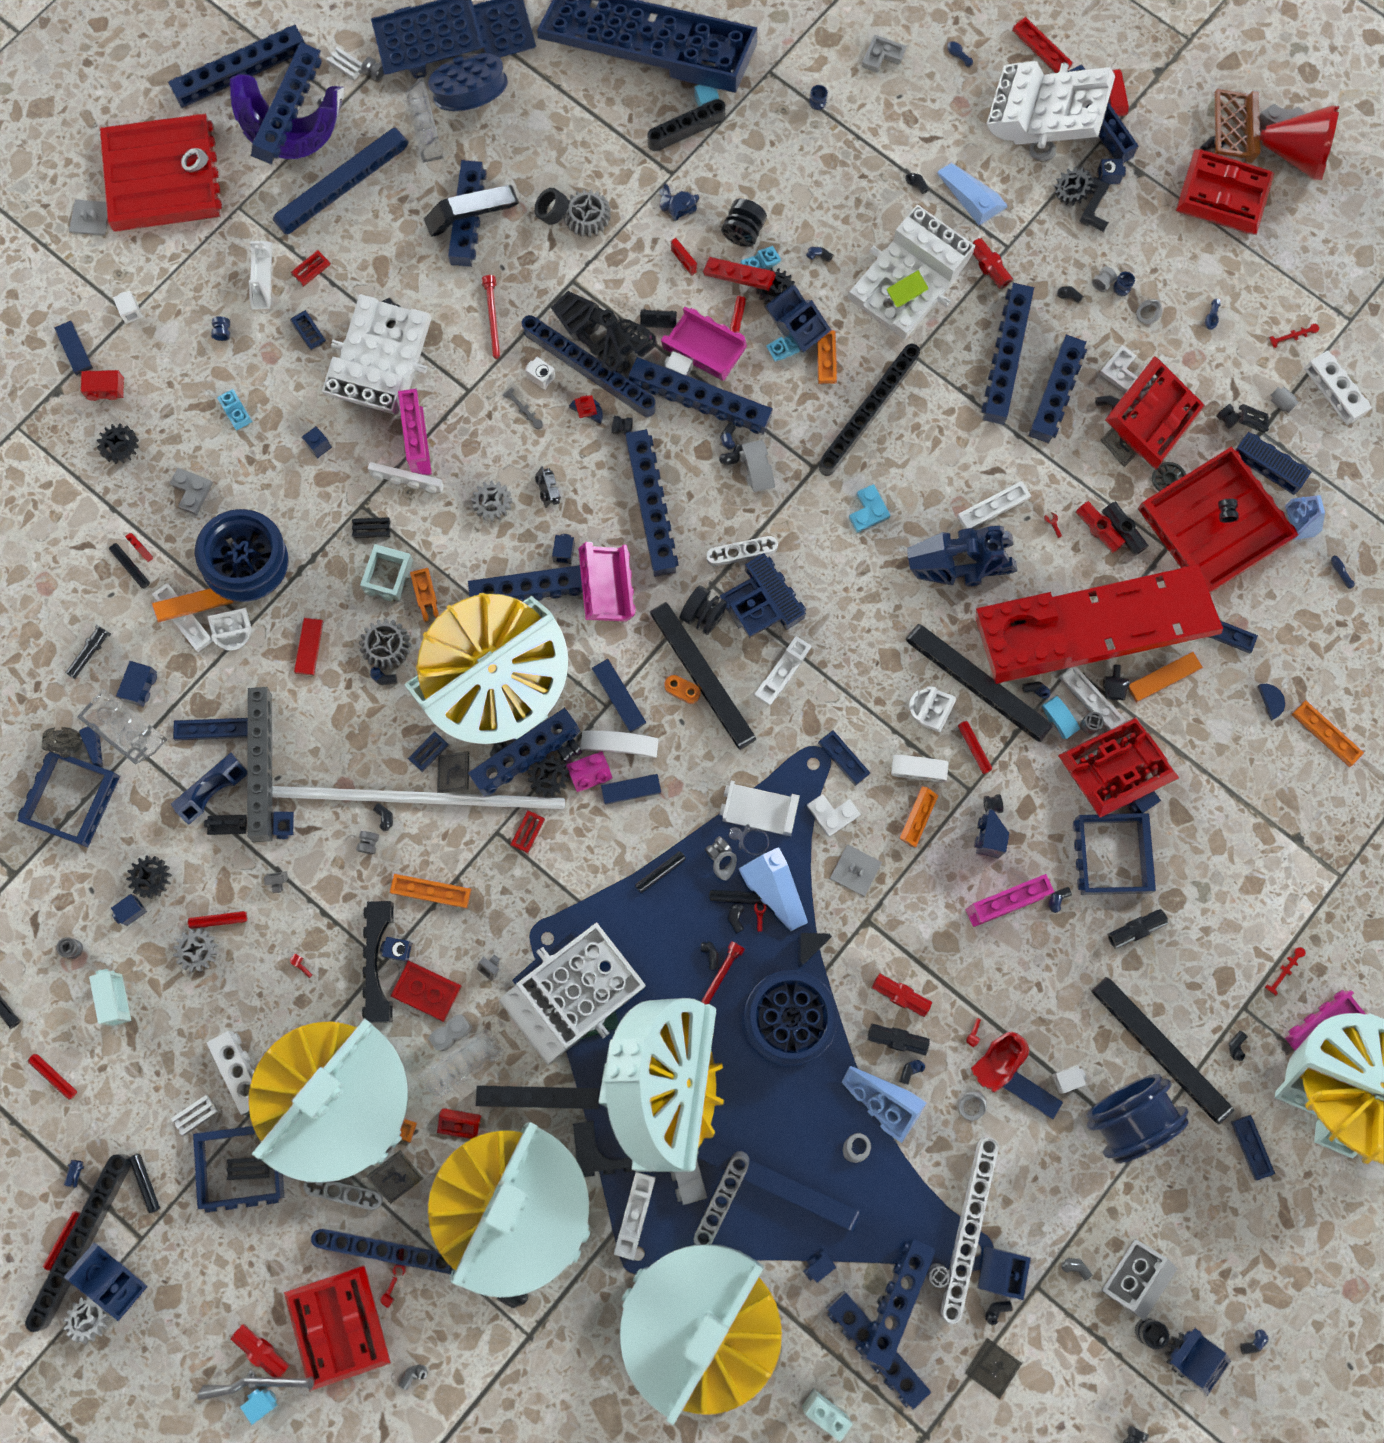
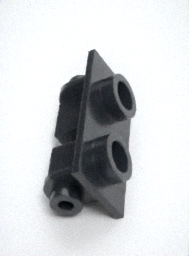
M646 309L640 311V325L644 327L674 329L676 326L677 311Z
M541 466L535 475V481L539 485L540 499L544 503L545 508H547L551 502L553 505L559 504L561 497L558 487H551V485H556L553 471L550 468L544 469Z
M247 815L208 816L207 820H204L207 835L246 834Z

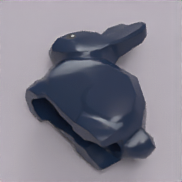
M664 184L663 188L659 190L662 197L660 209L664 212L668 211L674 221H677L686 214H692L697 211V202L700 198L698 194L693 195L687 191H680L672 196L668 184Z

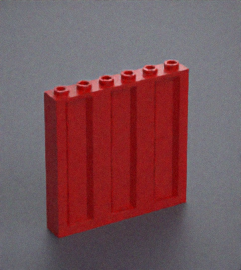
M206 113L100 128L108 223L114 232L220 217L222 202L218 198L221 190L216 179L219 178L218 169L215 167L217 156L216 152L213 151V147H216L214 136H212L214 126ZM195 148L203 150L208 156L207 163L197 171L187 172L182 167L181 162L185 153ZM192 154L186 160V165L188 167L193 166L198 159V155Z
M1232 446L1146 499L1137 508L1180 568L1199 564L1209 593L1217 590L1289 544L1298 536L1294 525L1289 523L1284 512L1274 503L1273 497L1267 494L1262 483L1255 478L1251 468L1243 462L1239 452L1234 450ZM1223 499H1236L1238 501L1236 511L1239 514V519L1230 523L1220 522L1219 514L1221 510L1218 508L1219 501Z

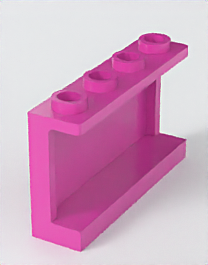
M685 306L683 308L684 314L669 336L664 335L661 339L663 349L670 353L674 351L692 359L694 366L724 382L747 348L745 337L739 332L734 333L724 324L719 325L711 317L701 315L696 309Z
M417 388L398 391L407 463L411 472L426 476L431 475L423 406H419Z
M585 542L578 548L585 620L629 621L634 617L636 607L633 604L634 589L631 586L632 571L629 567L630 553L627 545H622L620 548L594 547L593 542Z
M1044 874L975 902L966 908L965 911L972 926L976 927L1042 900L1045 896L1054 893L1047 874Z
M1352 990L1337 992L1333 996L1335 999L1329 1003L1327 1001L1318 1007L1320 1011L1315 1015L1311 1013L1303 1019L1305 1023L1300 1027L1296 1025L1288 1031L1290 1034L1285 1037L1291 1047L1296 1050L1312 1031L1326 1019L1340 1014H1365L1352 997L1354 992Z

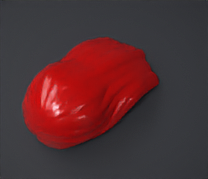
M1007 1032L991 1042L986 1054L971 1067V1071L983 1088L986 1087L992 1092H996L1009 1083L1018 1068L1026 1061L1030 1051L1029 1045L1020 1034Z

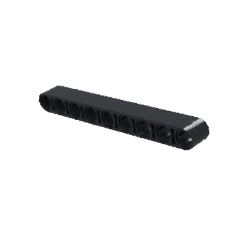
M910 343L904 347L823 454L819 464V471L822 475L830 476L836 471L916 365L920 355V348L916 344ZM908 353H911V354H913L914 356H913V357H910V356H908L907 354H908ZM891 380L894 384H889L887 381ZM876 394H882L884 397L880 398ZM870 407L874 411H868L866 408ZM861 421L863 425H858L855 422ZM845 435H851L853 438L847 439ZM841 449L843 452L837 453L834 450ZM826 462L831 463L832 466H831V467H826V466L824 465V463H826Z
M664 602L651 610L650 614L694 683L699 687L700 692L737 748L741 750L756 741L751 728L669 604Z
M917 624L906 637L908 644L1034 740L1042 742L1052 729L1053 725L1046 718L1001 684H995L993 678L923 625Z
M1105 977L1092 989L1093 995L1215 1123L1220 1125L1234 1111L1231 1104L1110 978Z
M116 1154L107 1160L25 1320V1327L28 1331L38 1332L48 1328L71 1285L64 1276L90 1248L131 1168L128 1155ZM119 1158L123 1161L120 1169L116 1167V1161ZM109 1177L113 1181L111 1188L106 1186V1181ZM98 1197L102 1198L103 1204L100 1208L96 1205V1200ZM89 1216L93 1220L91 1227H88L86 1224ZM78 1236L82 1238L83 1243L81 1247L76 1244ZM68 1256L72 1258V1265L70 1267L66 1264ZM57 1276H60L62 1279L60 1287L56 1284ZM47 1296L51 1297L52 1303L50 1306H48L45 1301ZM37 1316L41 1318L40 1327L35 1323Z

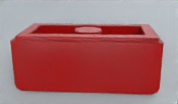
M442 1108L439 1114L437 1133L473 1139L478 1136L481 1115Z

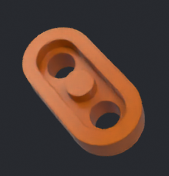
M671 675L665 680L664 687L668 694L689 704L696 703L699 700L700 689L697 685L677 675ZM671 682H677L678 685L672 687L670 684ZM689 690H693L695 693L693 695H689L687 692Z

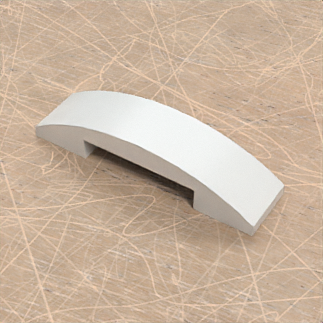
M796 636L754 696L770 706L794 675L812 646Z
M582 731L580 749L593 752L609 751L637 754V756L657 758L659 739L624 732Z
M638 1172L635 1173L614 1255L634 1260L656 1177Z

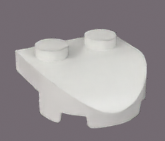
M246 607L207 616L212 632L211 638L216 645L225 650H236L245 645L249 640L251 624Z
M928 686L926 687L927 689L920 692L916 691L909 703L912 716L921 726L941 732L957 700L956 697L938 691L936 687Z

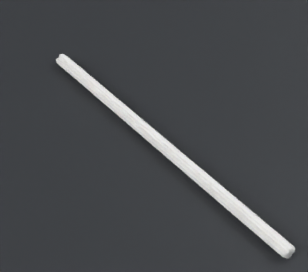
M272 786V797L547 809L565 808L564 798L502 795H486L484 797L478 794Z

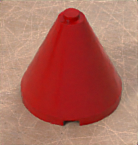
M1331 105L1268 125L1265 130L1262 129L1260 141H1263V146L1313 180L1322 181L1333 143L1339 115L1337 111L1340 106Z

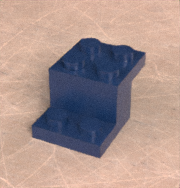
M791 285L765 306L784 337H791L801 352H805L831 331V328L812 300H805L795 285Z
M752 578L719 596L720 600L724 599L728 602L726 610L738 629L743 627L749 638L782 620L781 614L764 587L758 588Z
M95 1242L64 1276L65 1279L117 1321L124 1316L148 1287Z
M1194 1328L1192 1331L1189 1330L1183 1337L1184 1343L1181 1348H1176L1173 1351L1170 1363L1178 1373L1208 1396L1231 1363V1360L1226 1352L1205 1338L1202 1332Z

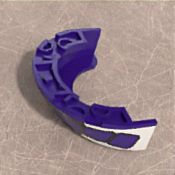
M238 74L230 78L231 106L235 120L238 121L243 134L253 144L270 106L262 97L255 78L250 75ZM328 87L322 103L313 113L292 120V129L290 133H286V142L284 146H280L281 151L278 158H304L315 153L325 145L331 137L343 101L344 87Z

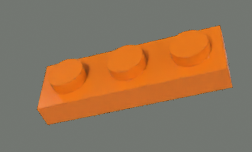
M831 330L817 341L818 384L837 383L835 330Z
M921 787L899 838L915 848L938 798V795L928 787Z

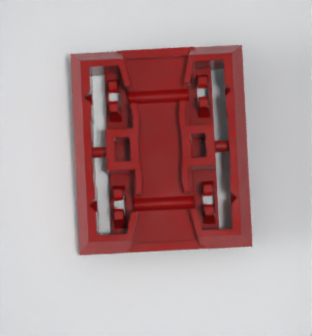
M1194 149L1176 211L1249 235H1257L1274 172L1201 149ZM1229 210L1235 211V214L1229 213Z
M1154 356L1106 417L1105 421L1140 457L1157 470L1203 410L1205 404L1161 360ZM1155 374L1157 377L1151 381L1153 384L1148 385L1146 388L1147 390L1141 392V390L1145 387L1148 381H1150V379ZM1129 407H1131L1133 410L1127 412V414L1125 415L1127 416L1126 418H1122L1126 410Z
M1137 717L1058 755L1099 818L1179 779V776L1167 761L1168 759ZM1122 738L1121 742L1118 744L1116 740ZM1098 749L1095 756L1093 755V753H1091L1088 755V759H1085V757H1083L1088 753ZM1081 758L1080 762L1077 764L1075 760ZM1151 773L1153 777L1147 779L1148 775ZM1110 794L1111 797L1105 800L1106 795Z
M365 1265L284 1292L306 1379L311 1376L314 1378V1386L309 1391L391 1364ZM353 1279H356L366 1315H364L362 1308L358 1309L357 1299L351 1284ZM346 1291H349V1293L351 1292L352 1294L351 1300L349 1301L347 1298ZM305 1305L310 1308L308 1315L305 1313ZM366 1320L369 1324L377 1356L373 1360L371 1359V1351L364 1333V1329L367 1328ZM362 1343L366 1346L364 1353L363 1351H361L360 1344ZM314 1358H315V1362H316L317 1368H316L315 1365H313ZM318 1358L323 1359L324 1362L321 1368L318 1363Z

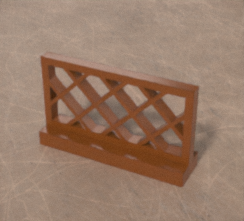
M1218 88L1215 90V154L1245 158L1247 163H1252L1260 155L1259 91L1252 90L1250 94ZM1220 96H1225L1229 102L1225 104L1220 99ZM1235 99H1244V105L1241 107ZM1230 103L1237 109L1235 113L1229 109L1228 105ZM1222 110L1228 114L1229 117L1227 119L1221 115ZM1240 112V114L1244 117L1243 122H1241L1239 118L1236 116L1237 113ZM1232 119L1238 126L1233 128L1227 121ZM1222 125L1229 131L1227 135L1221 130ZM1238 128L1244 132L1245 136L1243 138L1237 133L1236 130ZM1232 134L1238 142L1233 144L1228 136ZM1224 141L1230 148H1221V142ZM1240 143L1245 148V152L1240 151L1236 146Z

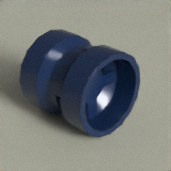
M815 85L812 87L809 105L812 109L822 110L826 106L828 91L825 86Z
M1128 271L1121 272L1113 285L1115 294L1118 296L1128 295L1135 283V276Z
M222 316L212 318L213 329L211 337L214 340L227 341L230 339V332L228 330L230 328V319Z

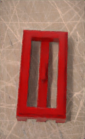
M676 237L672 239V253L690 275L693 276L697 273V262Z
M317 250L292 270L291 274L304 287L331 264Z
M133 533L125 536L147 562L153 559L150 552Z
M527 810L510 845L529 854L545 818ZM532 816L533 818H532V820H531V822H530V824H529V826H528V828H527V830H526V832H525V834H524V836H523V838H522L520 844H517V841H518V839H519V837H520V835H521V833H522V831H523V829H524V827H525V825H526V823H527L529 817ZM538 819L539 822H538V824H537V826H536V828H535V830H534V832H533V834H532V836H531V838H530V840H529V842H528V844H527V846H526V848H525V847H523V846H524V844H525V842H526V840H527V838H528V836H529V834H530V832H531V830H532V828H533V826H534L536 820Z

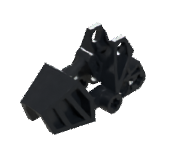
M567 291L551 307L553 313L571 337L586 344L590 348V352L596 357L603 355L601 367L611 372L621 366V369L616 372L622 374L631 367L628 358L630 353L634 351L639 357H644L657 345L656 336L646 327L629 319H621L613 311L599 308V305L570 291ZM601 325L607 329L606 335L594 343L589 335L596 332Z

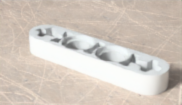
M766 536L714 547L707 552V562L711 566H721L753 559L763 553L766 556L772 555L777 551L778 541L772 536ZM767 542H770V544H774L772 546V549H769V547L766 546ZM753 545L757 550L755 553L750 554L746 551V547ZM736 549L739 554L737 557H730L728 551ZM722 551H725L726 559H723V556H721ZM713 553L719 556L717 561L711 558Z

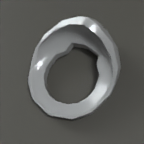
M1053 141L1046 142L1049 150L1042 154L1034 152V147L1038 143H1032L1030 146V154L1037 160L1046 161L1052 159L1056 154V146Z
M190 149L182 158V167L187 172L197 171L207 163L208 156L201 149ZM192 154H197L198 159L196 163L188 167L186 165L187 158Z
M1157 299L1144 301L1137 309V319L1145 325L1156 322L1162 315V305ZM1155 306L1157 310L1151 319L1142 318L1140 313L1144 307Z
M725 851L715 859L713 869L718 878L726 881L731 877L736 867V855L731 851ZM725 856H730L731 861L725 869L720 870L719 863L721 859Z
M970 1092L961 1098L959 1110L965 1119L974 1121L985 1114L987 1101L981 1092ZM974 1097L981 1102L980 1110L976 1115L970 1116L965 1113L964 1104L967 1100Z
M861 1133L849 1136L843 1146L844 1158L855 1163L865 1160L871 1150V1143L868 1137ZM861 1138L864 1140L866 1150L863 1154L856 1155L851 1150L854 1139Z

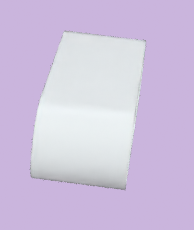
M893 755L891 775L908 779L947 782L949 762L931 758Z

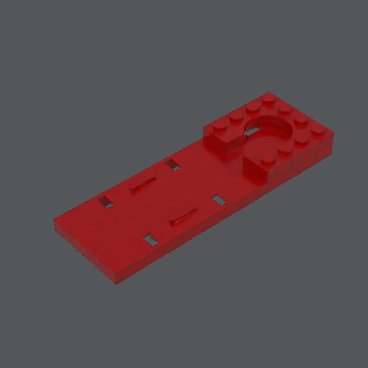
M1199 564L1052 597L1051 592L984 606L976 608L975 619L995 684L1219 635L1223 630ZM1164 581L1166 587L1159 588L1157 582ZM1097 596L1099 602L1092 603L1090 597ZM1017 620L1026 621L1025 624L1011 626V623ZM1179 623L1183 634L1176 635L1173 625ZM1112 638L1115 649L1108 650L1105 640Z

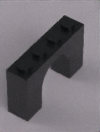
M594 1121L573 1123L576 1160L584 1177L595 1176V1172L603 1171V1175L614 1174L615 1169L623 1168L624 1172L634 1171L632 1170L633 1160L629 1156L621 1160H612L601 1154L596 1143Z

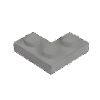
M874 34L862 62V67L878 73L883 59L900 64L907 46Z
M177 467L169 484L172 487L185 491L178 507L197 515L213 482Z

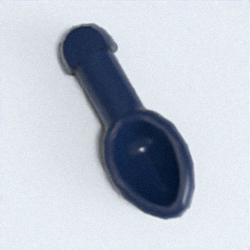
M954 41L948 42L947 48L952 56L959 57L967 67L973 65V59L963 52V48L959 43Z
M1217 298L1211 302L1210 313L1205 318V325L1209 330H1213L1219 323L1217 312L1221 306V301Z
M1336 555L1332 556L1331 563L1334 570L1340 575L1348 589L1353 588L1355 583L1346 572L1345 565Z

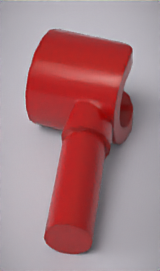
M1051 512L1053 515L1052 520H1049L1047 515L1044 516V520L1052 525L1057 537L1060 538L1062 535L1057 526L1058 516Z
M757 903L755 904L754 912L757 915V931H762V919L766 912V904H764V910L762 911L757 910Z
M294 953L290 963L299 968L308 978H311L313 975L301 964L304 958Z
M979 1018L976 1019L972 1032L966 1038L967 1044L973 1048L981 1040L976 1036L981 1022Z
M401 1248L398 1258L403 1261L404 1248ZM396 1264L395 1267L393 1268V1274H394V1276L396 1275V1268H397V1267H401V1268H402V1270H403L402 1276H403V1275L405 1274V1272H406V1266H405V1265Z
M394 1276L388 1289L380 1299L381 1304L386 1308H389L395 1300L390 1296L398 1279Z

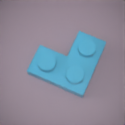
M874 484L857 491V496L864 508L849 515V519L857 533L890 518L891 515Z

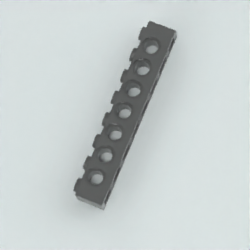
M268 687L248 688L247 837L253 843L273 841L272 694Z

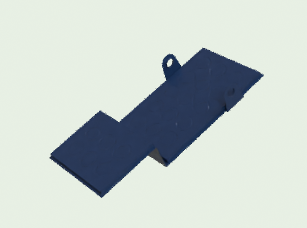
M436 0L414 7H404L394 10L392 13L371 18L384 74L387 75L409 69L415 79H422L427 75L425 64L485 48L487 54L500 58L536 47L524 0H488L473 4L472 0Z

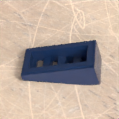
M306 310L290 318V322L310 350L326 342ZM307 320L303 325H298L300 322ZM309 325L311 326V328H309L308 330L304 332L302 331V329H304L305 327ZM312 331L315 332L313 335L309 336L308 338L306 337V335L309 334L310 332H312ZM318 336L320 338L314 343H310V340Z
M91 724L80 729L79 733L92 764L103 767L99 728Z

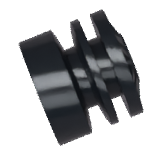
M743 198L735 199L729 209L728 216L725 218V222L721 226V232L729 241L736 245L752 247L756 243L760 230L765 224L767 214L754 201Z
M699 585L686 601L679 619L689 625L698 620L696 629L699 631L703 628L702 633L707 636L721 621L728 602L724 599L719 602L720 597L717 595L709 601L711 591Z

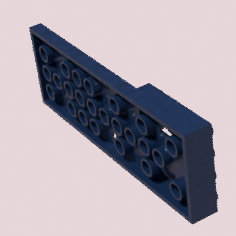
M552 0L537 29L538 39L669 69L670 78L733 93L737 92L757 46L758 27L641 0H594L598 1L596 8L590 7L593 0ZM651 14L657 15L654 22L648 21ZM702 61L714 63L715 66H707L702 64Z

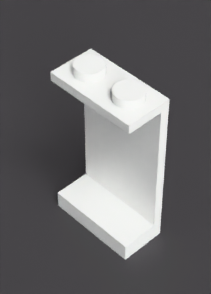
M732 780L730 786L726 785L724 797H727L726 804H722L720 815L723 816L722 821L791 836L799 795L792 794L790 797L734 784L735 781Z

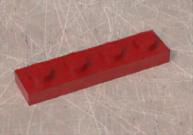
M1026 16L1013 26L1012 31L1055 73L1060 71L1062 63H1067L1069 65L1068 69L1072 67L1073 62Z
M709 257L703 270L704 276L768 291L776 276L774 271Z

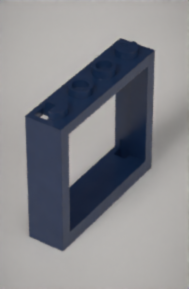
M50 749L49 753L44 756L43 766L35 776V783L32 789L27 793L24 807L19 810L17 821L88 848L120 776L115 772ZM58 759L104 775L77 837L31 820Z
M1149 813L1107 814L1101 818L1097 814L1078 815L1073 821V831L1076 832L1077 840L1074 841V849L1078 852V859H1076V870L1079 871L1077 887L1078 890H1081V895L1151 894L1156 891ZM1137 823L1142 887L1089 888L1084 824Z
M253 1126L193 1134L197 1210L204 1209L205 1213L216 1212L217 1207L225 1206V1210L238 1209V1204L244 1203L246 1207L258 1206L259 1201H266V1205L279 1203V1199L285 1198L283 1174L274 1169L276 1193L209 1202L205 1141L255 1135L256 1132Z

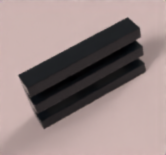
M1245 404L1239 406V410H1242V412H1239V416L1242 417L1239 419L1240 424L1262 433L1269 431V414Z
M390 517L352 519L353 538L390 537ZM361 524H384V525H361ZM380 529H386V532H358V533H357V530H380Z
M227 1159L226 1180L269 1178V1165L266 1163L265 1166L233 1167V1163L264 1162L261 1159ZM265 1170V1174L232 1176L233 1171Z

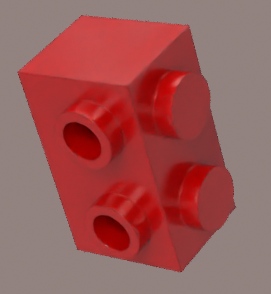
M119 370L81 371L80 392L90 401L124 398V377Z

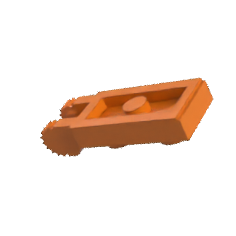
M429 568L410 572L418 607L421 609L424 622L429 621V616L425 609L428 606H432L434 617L437 618L439 616L438 602Z

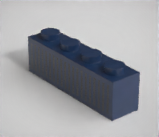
M1249 431L1235 449L1239 452L1241 459L1246 465L1293 495L1302 488L1312 472L1305 465L1299 464L1288 454H1283L1274 445L1264 442L1258 435L1252 434Z
M763 553L745 564V572L749 578L754 580L758 588L764 587L782 616L780 623L787 630L805 619L806 608L802 602L797 601L794 590L786 585L783 574L780 571H776L772 558L767 557Z

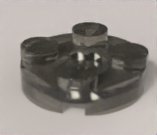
M54 727L47 729L42 734V749L59 754V756L64 758L78 752L83 746L80 733L72 728L62 727L61 730H55Z

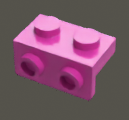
M603 751L566 764L577 792L613 778Z

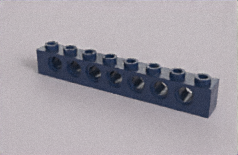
M296 24L248 46L239 48L228 55H224L217 60L206 63L184 75L175 77L168 81L182 109L230 87L231 77L238 74L254 76L293 58L300 42L305 43Z
M300 42L253 141L252 157L271 165L274 158L278 159L281 151L280 146H284L286 142V133H290L292 129V120H296L298 116V107H302L304 103V94H308L311 84L309 83L315 79V70L321 66V50Z
M1013 283L1011 289H1007L1005 300H1008L1002 310L1004 321H1000L998 329L1001 335L997 337L995 348H998L997 354H993L991 364H994L993 370L990 369L988 380L991 383L990 386L986 387L984 397H987L986 403L983 402L981 413L984 414L983 421L1004 425L1007 420L1034 287ZM996 384L1003 385V388L998 387ZM993 400L999 401L1000 404L994 403Z
M639 357L636 358L628 375L631 382L642 389L648 390L652 395H661L668 401H676L684 407L695 408L702 414H711L718 420L732 422L735 426L745 427L755 434L760 433L764 435L772 417L773 408ZM647 376L653 377V379L647 380L645 378ZM663 383H669L670 385H669V386H663L662 384H663ZM685 389L687 392L681 393L679 390ZM701 395V396H703L704 398H703V399H697L696 396ZM719 402L721 405L715 406L712 403ZM735 408V409H737L738 411H737V412H731L730 409ZM753 415L755 418L749 419L746 416Z
M647 429L625 433L653 575L657 577L676 573V566H679L678 557L673 555L672 549H675L674 539L669 536V532L672 531L670 520L666 521L665 514H668L667 505L662 503L661 497H664L663 486L658 484V480H661L659 469H655L654 463H657L656 453L651 450V446H654L652 435L648 436ZM639 449L646 450V452L642 454L638 453L637 451ZM648 466L649 469L644 471L641 467ZM646 483L653 484V486L650 488H647L644 485ZM655 500L657 503L650 505L648 501ZM653 517H659L661 520L658 522H653L651 519ZM657 534H662L664 538L659 540L656 539L655 536ZM662 551L668 553L665 557H661L658 554Z

